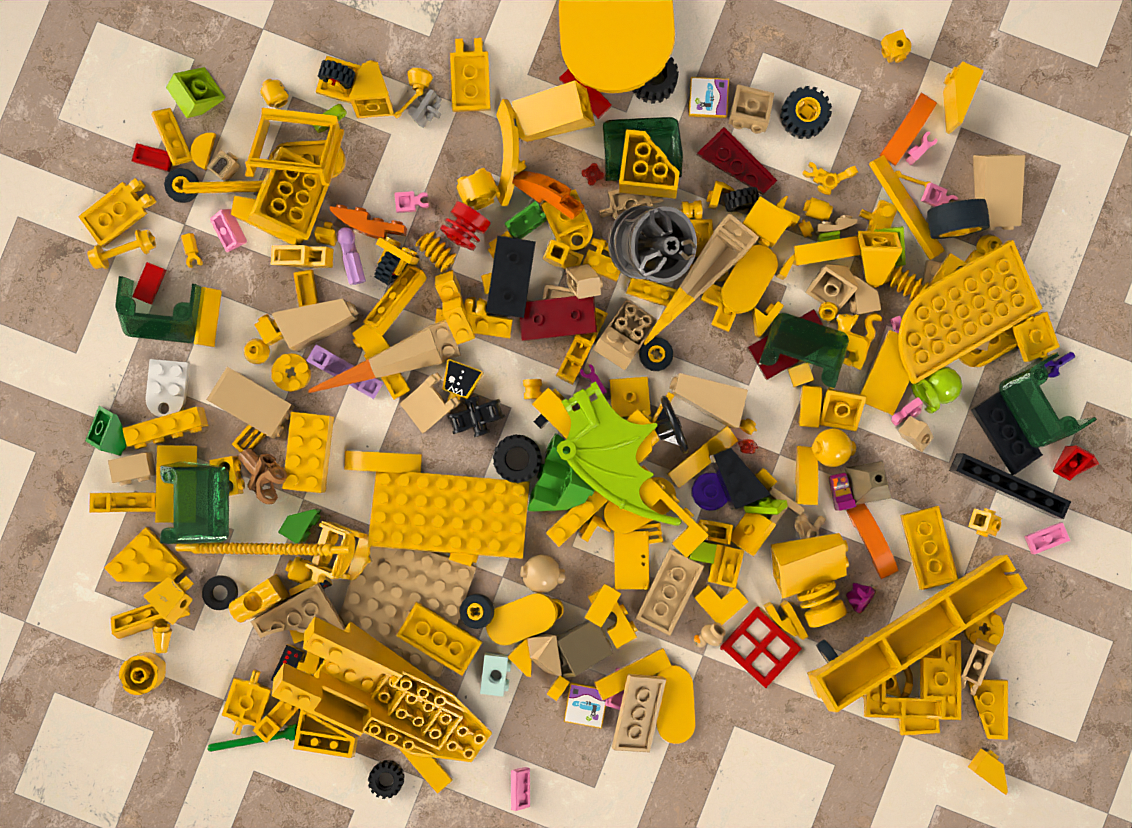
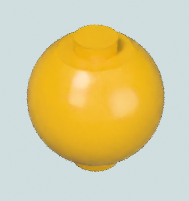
M832 428L826 429L817 435L812 444V451L816 459L823 465L837 467L847 462L850 456L855 454L856 444L854 441H851L845 432Z

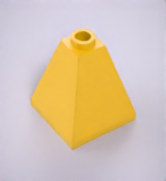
M373 60L362 63L350 93V101L357 118L394 116V109L378 62Z
M858 231L857 235L866 283L872 288H877L879 285L884 284L902 253L898 233Z

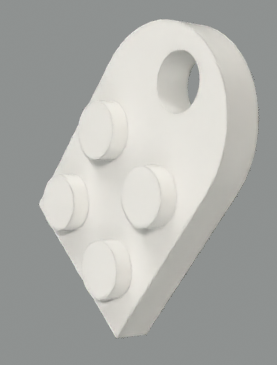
M150 359L146 405L155 416L162 417L184 409L190 363ZM164 403L169 405V411L166 414L161 412V406Z

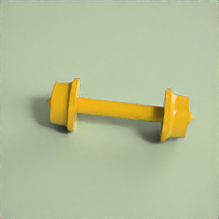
M138 229L135 231L137 240L105 252L97 244L94 246V249L87 252L89 262L94 269H108V258L139 247L144 254H149L150 250L156 248L155 237L148 229L143 231Z

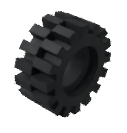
M758 188L738 189L724 195L727 212L742 211L753 207L759 198Z
M384 760L382 763L381 761L378 762L369 774L368 787L372 789V794L374 792L377 794L376 797L378 798L379 796H382V799H386V797L392 798L393 795L396 796L404 784L405 775L402 773L403 769L399 768L398 763L394 764L392 760L390 762H387V760ZM384 772L390 773L394 779L393 784L383 786L379 781L380 774Z

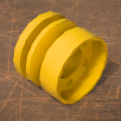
M835 581L822 583L796 595L798 601H803L800 604L801 608H811L804 614L809 627L829 624L847 614L843 600H833L839 595V590H833L836 588Z

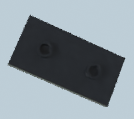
M497 235L486 312L524 318L536 241Z
M1002 390L997 391L971 409V412L1011 475H1016L1043 455Z

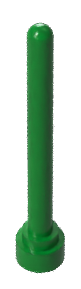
M288 725L283 731H278L270 741L283 738L294 741L298 725ZM256 735L209 744L207 750L213 752L264 741Z

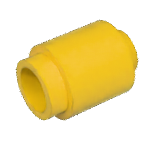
M814 197L806 200L803 211H806V216L821 221H828L833 210V206L829 205V202Z

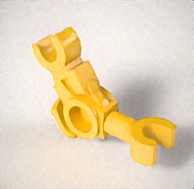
M809 162L808 166L812 168L813 172L808 173L804 170L803 176L814 178L813 182L822 185L817 186L818 191L825 195H831V190L836 188L840 181L857 175L858 170L856 166H852L836 175V173H829L822 168L818 170L813 162Z

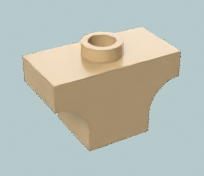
M911 416L908 417L898 430L903 439L921 452L925 450L934 438L928 424L918 421Z

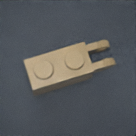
M977 638L961 676L962 691L965 689L966 681L968 680L975 683L970 690V694L975 696L994 655L996 645Z

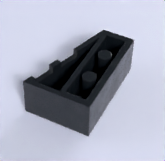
M726 448L709 455L731 509L736 510L771 495L732 448Z

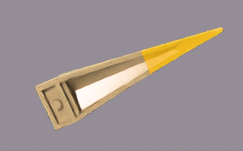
M729 213L715 229L684 281L645 339L644 345L649 343L745 256L759 239V236Z

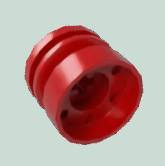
M457 201L450 211L456 220L446 218L445 222L451 228L442 225L440 230L453 243L474 251L476 246L470 240L479 243L480 239L475 235V232L485 234L491 222L473 208Z

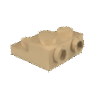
M737 85L728 124H731L735 129H742L743 127L751 129L756 134L766 132L770 120L774 93Z

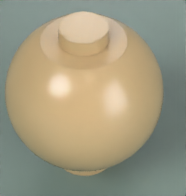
M539 554L527 560L525 565L521 567L520 576L523 577L525 585L531 591L547 593L553 590L557 584H563L565 570L559 568L558 563L552 557Z

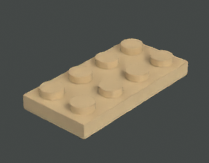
M669 549L635 618L671 636L704 566Z
M628 674L612 743L613 750L650 753L666 683L664 677Z

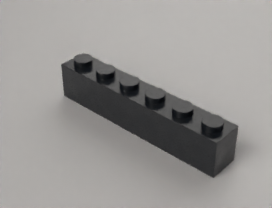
M956 453L949 469L952 473L1053 518L1064 519L1071 504V501L964 453Z

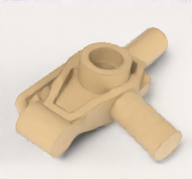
M802 513L801 516L799 515L795 518L794 527L801 539L820 536L818 530L826 519L819 516L812 525L807 520V516Z

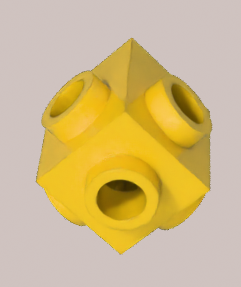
M903 29L886 35L880 42L882 45V55L884 58H887L888 63L893 61L899 63L905 60L911 51V41L909 38H906Z
M984 508L983 511L974 509L968 527L977 530L976 534L987 538L989 534L996 536L1001 528L1002 518L995 515L996 511Z

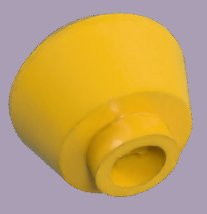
M411 68L407 72L409 85L415 91L418 88L424 91L433 80L431 72L426 69Z
M984 235L978 240L976 250L984 255L1000 246L1002 241L995 235Z
M254 338L246 343L244 356L250 363L261 364L269 357V345H266L262 339Z

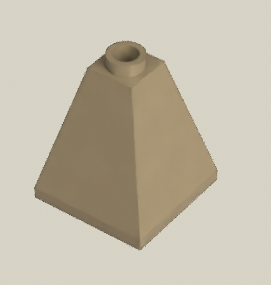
M883 461L845 468L849 488L856 505L891 498Z

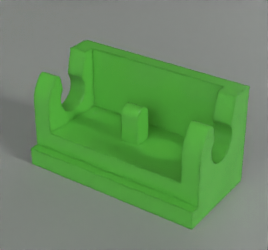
M535 201L504 224L513 238L522 239L546 222L547 219Z

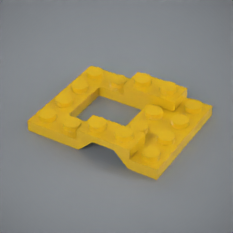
M948 640L920 658V697H886L885 681L864 695V717L961 720V640Z

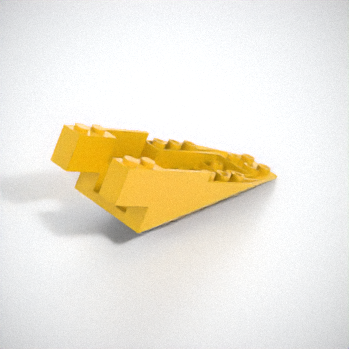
M314 617L304 632L303 649L324 658V661L314 676L283 663L273 680V697L359 736L365 733L412 755L472 762L492 735V732L453 693L351 621L345 630H342Z

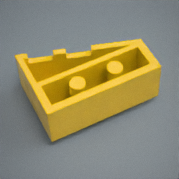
M301 709L293 749L347 758L355 757L358 736Z

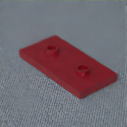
M577 296L526 302L524 318H520L522 341L597 333L594 296L578 299Z
M813 309L747 348L764 378L768 380L831 344L833 341Z

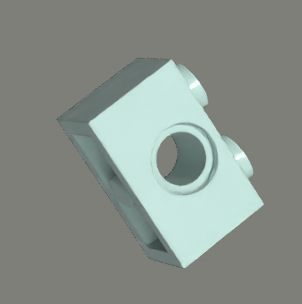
M485 653L480 694L503 697L504 692L508 691L509 679H506V674L511 671L512 663L511 660H508L509 654ZM499 670L502 676L498 679L493 678L491 672Z

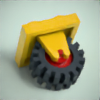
M326 56L319 69V82L316 93L351 104L350 93L361 65Z
M387 236L385 239L379 237L376 245L383 248L384 251L377 263L378 267L375 270L374 277L386 285H390L397 275H400L407 263L417 265L420 258L416 257L417 252L408 247H399L401 243Z

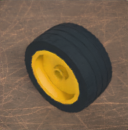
M961 200L929 209L927 211V219L931 238H953L988 229L990 227V219L986 200Z

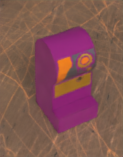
M846 473L829 476L835 510L841 511L856 507Z

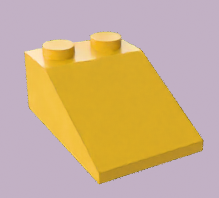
M963 61L957 67L954 66L943 84H946L943 90L946 133L948 134L952 133L962 124L984 70Z
M759 197L742 224L759 236L758 242L761 245L772 248L794 217L764 198Z

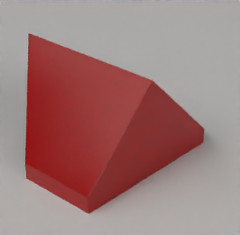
M1065 446L1053 472L1070 481L1076 475L1098 465L1099 462L1094 454L1079 446Z

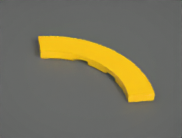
M502 99L496 113L502 130L504 151L502 172L498 185L501 195L497 199L501 206H508L515 185L512 183L514 171L517 172L519 134L518 127L514 125L515 113L509 100Z

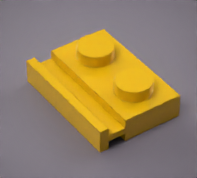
M716 544L714 563L711 564L708 582L736 588L744 550Z

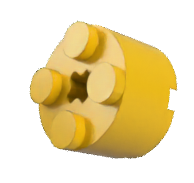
M485 168L475 171V174L462 176L457 180L458 185L456 189L462 203L471 208L474 207V210H480L494 203L493 198L496 196L499 198L501 195L491 172L486 171Z
M143 652L129 658L122 664L119 671V679L123 684L122 687L133 695H142L152 691L163 682L166 674V663L158 655L151 652Z

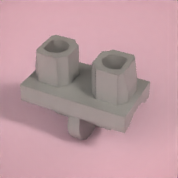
M432 89L429 91L424 90L423 95L418 96V100L421 102L419 107L413 105L408 110V114L423 128L433 117L440 118L441 116L438 109L441 106L439 103L442 99Z

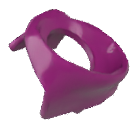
M853 583V588L846 594V597L854 611L861 614L873 599L876 590L872 586Z

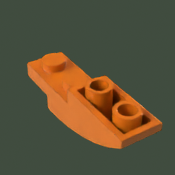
M521 171L513 177L512 183L518 189L538 203H541L543 200L547 201L572 220L585 207L570 196L571 188L551 177L530 171Z
M337 204L336 207L330 206V211L340 221L366 236L379 239V237L385 239L387 233L406 236L407 234L406 226L400 221L393 220L391 223H387L380 218H373L371 220V215L366 212V209L355 207V210H352L340 204Z

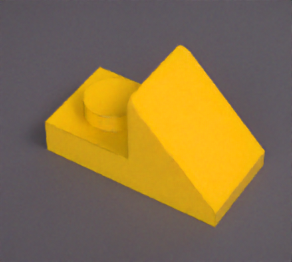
M779 301L774 305L771 303L764 311L766 315L755 307L752 310L754 332L757 338L765 332L784 307Z

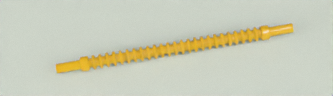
M194 542L193 544H176L175 547L176 551H187L194 554L240 553L241 555L309 554L310 556H332L333 554H351L352 552L351 546H333V544L324 545L323 543L320 545L318 543L315 545L311 543L309 545L308 543L249 544L243 542Z

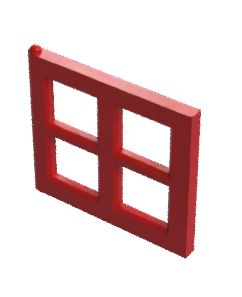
M759 606L747 616L720 646V650L727 652L765 688L770 685L802 649L760 611ZM757 618L771 630L760 643L746 631ZM742 634L756 646L745 659L731 647ZM776 636L790 647L789 651L780 661L766 649ZM762 652L776 664L765 677L751 665Z

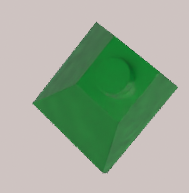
M98 406L85 441L100 451L119 456L122 455V452L127 447L122 430L123 426L118 416L108 409Z

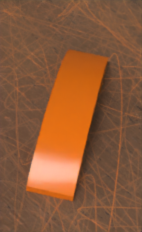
M921 92L879 156L884 155L889 163L896 166L927 121L937 102Z
M865 503L847 509L846 512L861 536L880 579L899 571L891 550Z

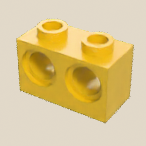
M237 456L209 460L215 498L244 493L245 482L240 475L242 465ZM225 462L230 464L228 472H225L223 469ZM228 481H231L234 485L232 491H229L226 487Z

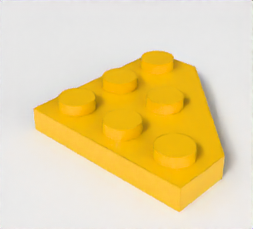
M145 527L104 569L117 582H162L168 577L175 581L187 567L149 527Z

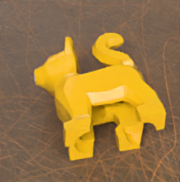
M877 313L868 315L865 319V327L868 334L860 336L850 332L856 324L859 315L839 314L836 317L838 329L833 336V347L831 350H827L825 356L834 359L842 349L849 351V356L843 359L842 363L847 366L852 365V367L861 370L871 341L875 338L876 334L872 322L874 320L882 321V317Z

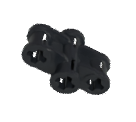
M479 396L463 400L462 402L466 405L467 410L447 416L453 427L452 433L457 434L471 428L475 432L474 438L490 433L486 423L506 417L502 413L499 404L501 402L500 399L483 405H479Z

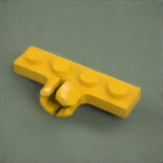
M475 297L465 300L464 307L475 334L503 338L511 337L513 318L487 314V301L479 298V301H477L476 308ZM443 308L436 309L435 323L446 320L443 315Z

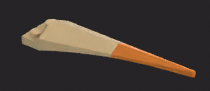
M446 320L425 327L379 354L310 388L308 392L312 393L441 364L448 359L461 356V353Z

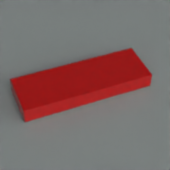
M569 69L559 77L563 84L577 81L587 88L591 109L597 119L601 118L612 107V104L599 91L580 83Z

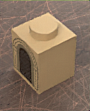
M220 150L207 168L225 182L229 181L241 166L236 162L238 158L231 152L226 154Z

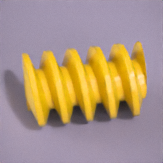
M435 231L426 233L416 242L415 246H420L419 250L421 252L426 251L425 256L431 257L430 261L432 263L436 262V268H441L440 272L444 273L453 265L457 254L453 253L450 255V247L444 249L446 242L438 243L441 239L440 236L435 239L433 238L436 233Z
M896 264L884 282L887 284L891 281V288L898 285L897 292L904 290V297L911 294L910 301H913L919 293L929 286L928 282L921 285L922 278L915 281V273L909 277L910 270L907 269L905 272H902L903 265L896 268Z

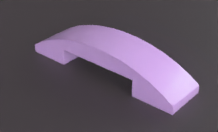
M317 344L306 360L332 376H336L354 367ZM374 378L348 385L374 399L383 382Z

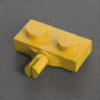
M881 199L872 213L862 209L859 217L869 220L867 231L890 228L897 208L895 205Z

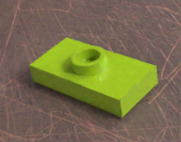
M764 497L745 505L744 510L746 513L778 515L787 508L788 504L787 500Z

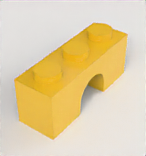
M600 589L588 595L591 604L595 600ZM617 601L611 610L617 617L616 622L613 626L607 628V632L616 648H619L637 638L635 632L638 629L634 622H629L625 616L629 613L624 604L619 605Z

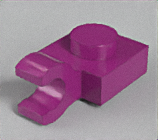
M589 365L591 369L589 374H585L582 369L580 370L582 377L590 379L591 383H597L603 395L607 393L596 375L593 365Z

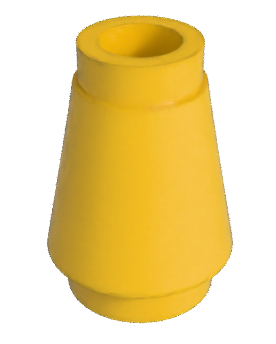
M168 623L155 624L152 630L155 652L166 653L168 652L172 629Z

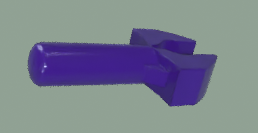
M1069 352L1056 361L1048 358L1041 363L1039 370L1053 366L1051 372L1044 375V377H1057L1060 375L1059 367L1074 359L1075 354Z

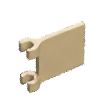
M438 372L430 375L423 384L400 403L422 433H425L461 403L457 397L450 399L446 403L433 387L434 384L442 379Z

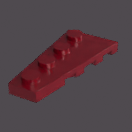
M725 127L696 154L748 187H757L758 192L762 195L778 181Z

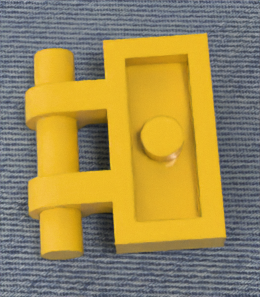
M593 237L591 245L596 246L597 250L594 252L588 249L582 265L589 264L598 275L617 282L620 271L615 267L610 257L602 255L603 249L609 251L607 240L602 238L599 240Z

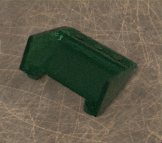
M673 117L616 119L603 123L605 181H617L620 179L626 129L646 131L652 142L667 156L668 161L678 169L679 178L682 177L683 150L677 119Z
M780 313L773 321L758 365L771 366L778 361L780 354L823 368L821 380L824 385L828 386V389L833 390L839 378L849 338L844 332L787 313Z
M175 462L160 466L162 481L174 484V527H167L161 531L160 543L191 544L221 543L226 541L229 536L228 470L223 466L190 462Z

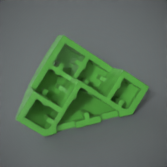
M555 433L548 444L545 452V463L541 464L536 477L539 480L529 497L528 511L568 510L585 503L588 497L594 494L595 490L579 477L566 460L561 459L557 452V446L564 439L559 434ZM565 447L563 453L569 454L570 448Z

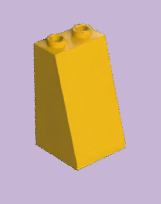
M577 81L512 101L519 138L526 142L596 126L587 88Z
M840 533L771 544L773 576L782 598L790 597L822 583H828L847 576L846 568L849 567V561L846 552L848 551V544L846 540H843Z

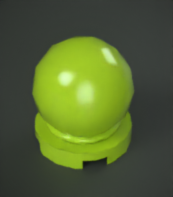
M945 366L912 385L911 390L915 398L919 397L926 406L924 410L928 413H934L940 409V404L953 402L960 395L962 380L954 369Z

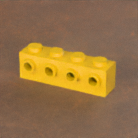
M193 407L124 427L122 430L127 447L141 449L147 447L146 444L162 443L165 442V438H179L184 436L183 433L189 431L190 433H196L209 425L204 407Z

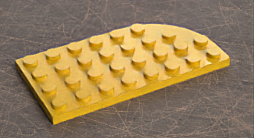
M1008 240L927 287L910 303L901 321L898 346L903 366L911 383H918L1043 309L1014 240Z

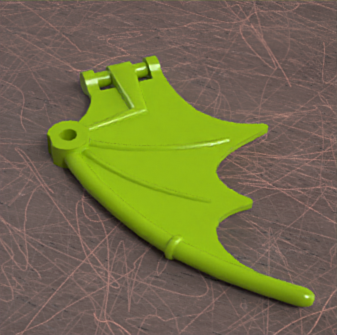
M596 382L590 384L591 387L586 390L582 389L576 392L572 398L561 401L571 418L569 435L566 440L560 442L557 446V452L561 459L566 460L580 478L607 500L619 506L620 509L674 526L680 525L681 520L679 518L659 514L647 507L639 494L640 486L644 481L651 478L653 473L643 469L637 463V449L643 440L657 427V423L640 425L628 422L620 417L606 401ZM595 393L598 398L591 402L589 396ZM578 403L581 408L574 412L572 406ZM565 447L570 448L569 454L563 453Z

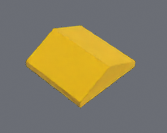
M827 389L821 405L819 425L857 431L866 395Z

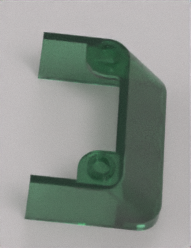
M119 276L115 308L122 331L126 336L188 344L194 343L201 286L192 284L190 303L180 302L176 304L173 309V316L135 313L136 303L132 299L134 281Z
M1058 352L1037 359L1002 380L999 385L1001 395L1029 443L1036 448L1045 447L1069 437L1097 420L1096 417L1076 420L1072 416H1065L1059 419L1040 388V385L1048 379V371L1044 365L1058 357Z

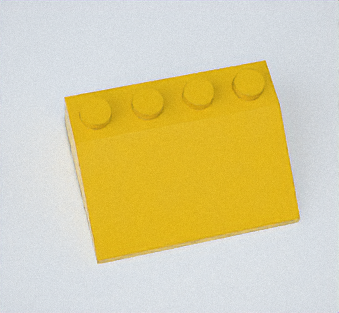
M280 147L272 160L316 165L283 147ZM268 168L248 220L265 229L308 240L329 186L322 185L319 174Z

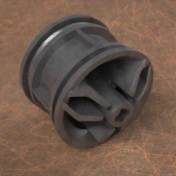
M634 206L625 210L614 221L608 238L611 260L622 274L634 279H648L660 283L671 282L681 277L691 266L697 248L696 232L690 219L680 210L666 206L655 208L650 206Z

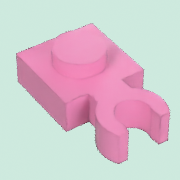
M928 183L921 201L936 207L949 203L950 199L956 201L958 198L955 195L946 196L947 189L933 183Z
M414 191L395 193L396 212H416V206L428 208V203H421V199L427 198L428 194L423 192L415 196Z
M917 397L903 407L900 412L891 417V422L898 426L905 419L907 420L909 416L913 418L918 416L922 412L923 402Z

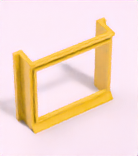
M262 108L261 119L248 160L245 162L247 167L245 175L247 177H254L257 167L314 173L320 175L322 185L330 186L344 135V129H340L337 116ZM269 120L330 127L320 164L313 165L260 159L270 126Z

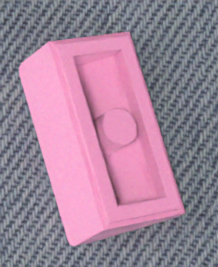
M221 209L210 218L226 252H230L247 242L236 218L231 215V209Z

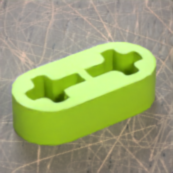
M337 104L323 114L337 116L338 121L346 116L347 111L342 104ZM312 125L317 131V133H322L326 131L328 128H330L327 126Z

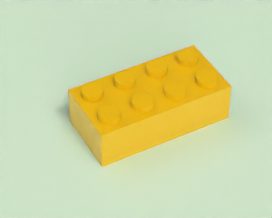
M291 412L284 469L287 473V478L283 483L282 489L316 493L326 492L334 423L333 416Z

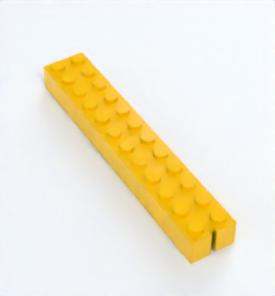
M1008 555L994 556L808 675L828 711L839 712L1028 589L1019 573L1004 574V572H1014L1016 570Z

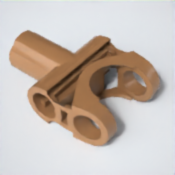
M252 448L245 449L239 454L238 459L252 474L247 487L256 493L257 498L262 503L274 504L278 495L273 483L283 484L287 478L286 471L275 462L276 458L274 456L261 454L259 457ZM266 483H270V488L263 489Z

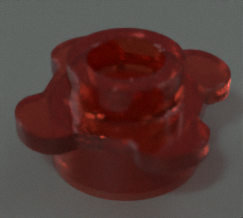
M592 163L587 169H583L581 173L588 180V185L590 186L595 185L596 181L604 178V173L600 172L596 163Z
M743 439V441L738 442L740 452L745 454H754L756 449L759 448L752 439Z

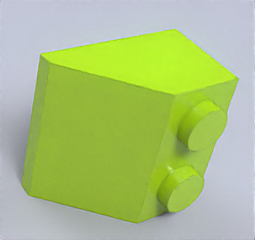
M205 67L174 73L166 86V89L186 118L203 115L226 98Z

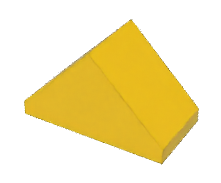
M700 519L709 529L706 532L709 536L705 540L730 544L732 524Z
M526 638L509 653L508 658L527 677H531L532 659L530 658L528 640Z

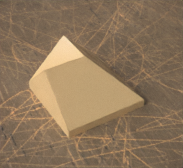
M826 264L820 269L805 293L822 304L825 302L834 303L838 307L839 312L859 285L848 266Z
M539 633L527 638L530 658L544 672L557 676L562 675L556 636Z

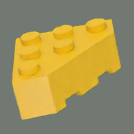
M626 129L619 193L676 199L679 180L678 169L668 161L667 156L652 142L646 131Z

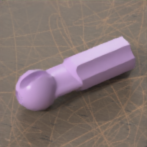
M341 228L337 233V241L341 244L342 258L349 285L364 283L366 280L355 245V233L350 228Z

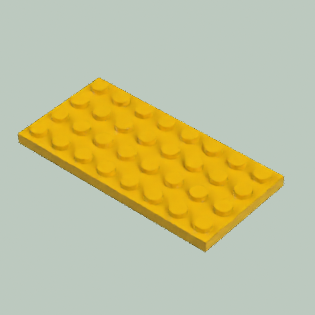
M376 472L367 546L523 559L530 482L512 483L502 479L417 472Z

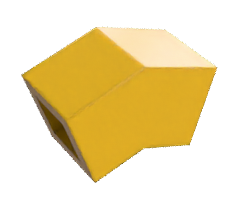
M558 676L549 688L547 695L557 701L570 682L562 676Z

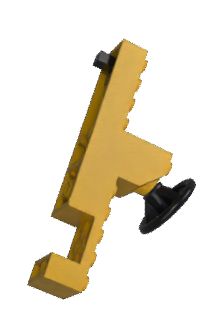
M547 388L532 403L541 413L533 422L540 429L550 422L567 439L571 428V418L561 402L564 397L556 389L552 391ZM666 396L661 397L663 409L656 422H654L657 423L656 429L643 440L637 449L636 460L639 465L652 453V447L659 441L658 435L661 440L679 445L683 453L689 452L687 441L681 429L682 425ZM637 409L627 419L628 422L634 424H652L650 422L652 420L651 417L644 410L640 412ZM644 465L642 466L643 469L649 471ZM649 478L640 486V498L650 509L661 499L688 525L672 542L687 558L709 536L706 533L709 529L701 521L696 523L692 519L694 515L686 507L682 509L678 505L680 501L672 493L668 495L664 491L666 487L658 479L654 481Z

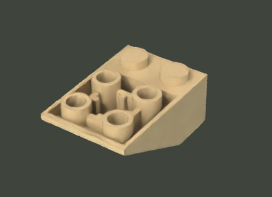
M626 299L593 350L623 370H626L658 320Z

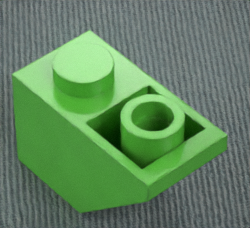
M317 508L287 516L278 533L294 543L306 542L311 535L309 530L312 525L315 526L321 518L319 515L321 510Z

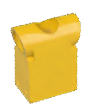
M275 574L233 600L229 604V611L237 622L242 623L262 615L290 597L278 575Z

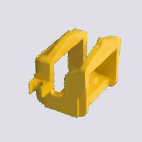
M322 521V523H319V526L323 529L318 544H333L335 546L339 538L338 534L343 536L340 546H351L352 552L351 554H337L333 567L328 565L332 556L314 555L312 562L305 564L307 568L313 571L311 580L323 583L326 576L331 579L355 580L363 572L366 565L371 562L369 557L370 547L367 546L369 535L336 522ZM354 536L359 538L356 550Z

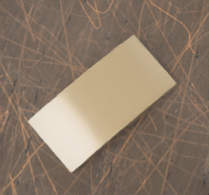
M842 215L834 221V225H832V222H821L815 227L814 235L845 231L853 227L857 223V219H852V216Z

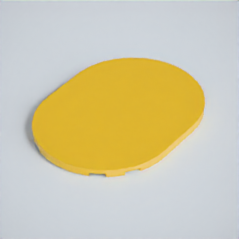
M559 0L560 45L563 59L574 77L585 86L604 93H623L644 86L653 77H656L664 69L670 55H672L675 44L673 0Z

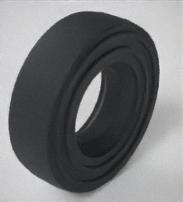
M224 575L210 578L202 589V598L205 604L214 610L229 608V604L238 597L236 583L233 579ZM218 585L224 586L227 590V596L224 600H217L213 595V590Z

